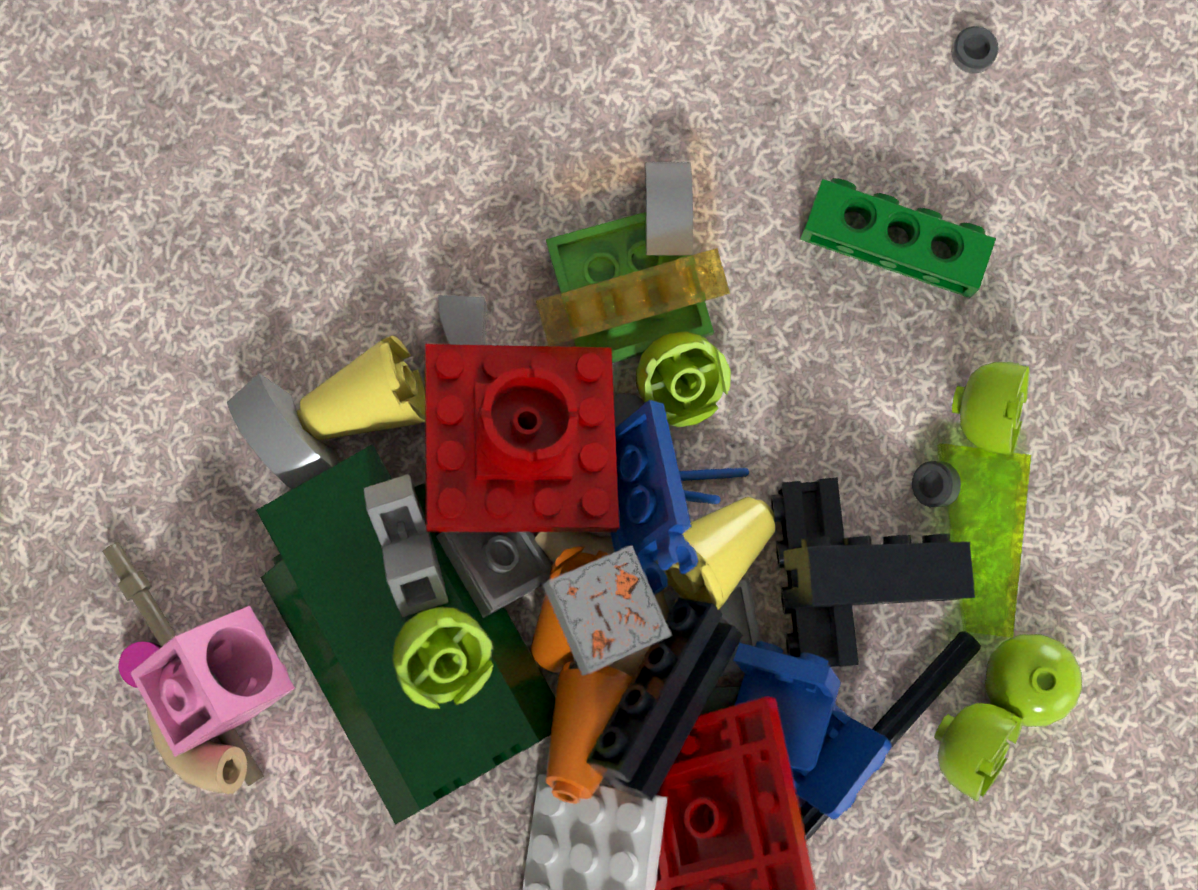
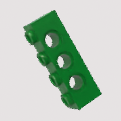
M833 178L831 181L822 179L800 240L971 298L980 289L996 238L985 234V229L971 223H960L959 225L942 220L943 216L931 209L917 208L916 211L899 205L898 199L887 194L875 193L872 196L857 191V187L853 183L843 179ZM848 212L859 213L865 219L866 227L862 229L850 227L844 219V214ZM894 226L902 228L908 235V243L898 244L893 242L888 235L887 229ZM941 241L950 248L951 258L942 259L937 257L931 249V242Z

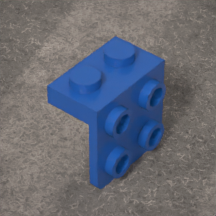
M757 641L755 647L739 643L734 662L745 675L735 706L763 697L776 698L790 767L804 771L814 769L841 681L832 668L828 666L829 662L820 656L810 653H801L800 658L785 655L782 648L763 641Z
M834 704L814 769L804 771L790 767L796 795L833 820L839 818L843 812L853 805L857 793L872 773L876 772L883 765L886 755L891 749V742L878 732L854 720Z

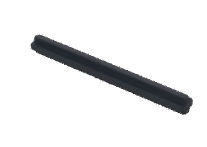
M959 632L872 730L886 737L891 742L892 748L981 649L980 643L968 632ZM805 802L799 810L807 842L829 817L808 802Z

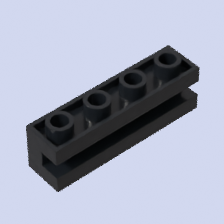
M838 477L818 479L815 482L801 483V481L782 482L777 487L778 494L771 495V509L774 513V522H781L783 540L776 541V557L779 568H785L784 551L802 548V539L830 537L831 546H843L844 530ZM786 570L788 586L781 587V603L783 614H791L793 633H786L787 655L800 658L801 653L814 654L826 659L830 667L859 665L852 606L788 609L787 589L799 588L797 570Z
M950 534L922 536V543H912L911 535L883 537V544L872 545L871 536L842 538L843 546H831L830 537L807 538L801 540L802 548L784 551L785 570H797L799 588L787 589L788 609L936 602L975 598L970 542H951Z
M678 598L665 621L671 636L651 645L585 761L617 790L649 801L654 800L743 637V634L734 625L719 622L723 614L714 604Z

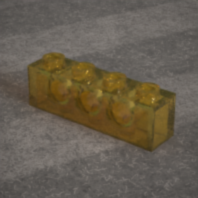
M718 248L539 299L536 300L548 346L724 296L730 294Z

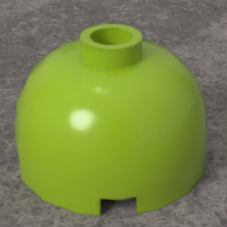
M686 331L665 334L653 341L643 352L636 369V387L644 404L649 400L663 403L668 423L676 427L696 425L712 416L718 409L716 403L720 400L723 392L726 395L728 394L731 386V369L721 351L706 338Z
M992 362L985 364L970 375L965 387H956L952 403V413L960 414V426L963 433L978 448L996 454L1011 455L1014 453L1022 426V421H1020L1023 403H1026L1030 377V368L1028 366L1019 365V363Z
M430 608L417 613L404 624L395 640L392 658L398 681L408 696L414 702L428 708H440L438 703H446L453 700L457 705L467 701L481 690L492 672L493 663L490 660L491 649L493 650L487 634L469 614L455 608Z
M1042 634L1017 635L1003 641L990 655L987 663L985 690L991 703L1023 718V726H1048L1065 718L1077 705L1082 691V671L1074 654L1058 640Z
M975 703L966 706L956 717L947 714L939 724L934 736L935 739L941 742L937 758L940 771L946 780L961 793L975 801H979V797H983L995 782L1008 759H1004L1010 743L1006 742V740L1008 739L1016 744L1024 719L1005 708L987 703Z

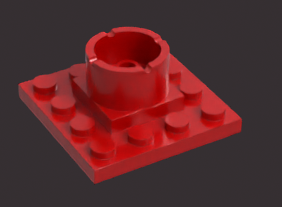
M425 344L426 532H617L619 529L612 348Z
M763 697L699 716L656 794L667 797L655 890H816L776 698Z

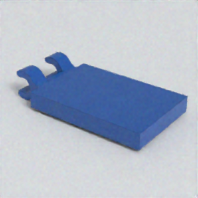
M649 400L615 428L619 529L617 532L610 533L614 552L632 545L653 594L656 595L665 589L668 584L664 570L678 562L680 573L686 574L698 565V556L695 549L683 536V533L692 526L663 403Z

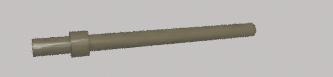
M119 542L105 548L102 552L121 581L118 583L121 592L127 601L133 600L161 647L177 635L149 591L152 587L142 570L136 571ZM235 728L217 736L221 744L236 746L245 753L247 773L244 781L248 786L264 777Z

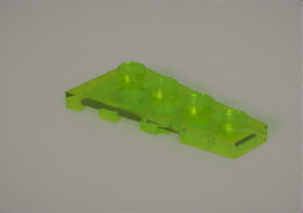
M939 443L937 445L939 461L951 464L957 470L961 480L958 497L947 506L951 542H970L975 598L959 600L963 631L1013 638L1031 455L1013 453L1011 455L996 454L975 447Z

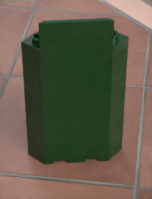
M372 444L256 510L280 553L272 559L275 566L260 578L396 825L550 736L555 696L505 607L484 618L482 617L436 537L441 532H430L443 577L448 603L432 608H455L469 614L479 624L492 643L493 650L491 649L490 660L493 663L492 672L481 690L467 701L457 705L451 700L446 703H438L440 708H428L414 702L403 690L397 678L392 655L397 635L404 624L417 613L404 617L400 614L387 582L382 546L367 511L364 488L392 479ZM425 482L414 487L426 520Z

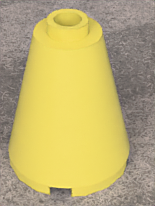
M393 335L380 340L300 400V409L297 410L302 429L318 440H326L417 425L425 422V386L419 370L411 371L405 363L404 359L411 357L403 343Z
M745 497L692 521V527L685 531L683 536L695 549L698 556V565L686 574L680 573L678 562L664 570L668 580L667 587L671 585L680 595V598L712 603L720 610L775 532L774 513L762 500Z

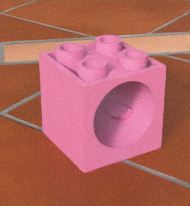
M250 605L173 637L130 672L175 757L248 722L295 689L285 665L279 660L266 636L262 623L258 621ZM210 671L216 675L223 688L215 681Z

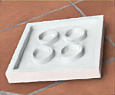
M539 774L522 890H655L667 797L656 795L653 801H649L621 792L615 787L599 784L591 798L580 799L579 803L572 804L553 796L551 793L553 788L545 781L546 774Z

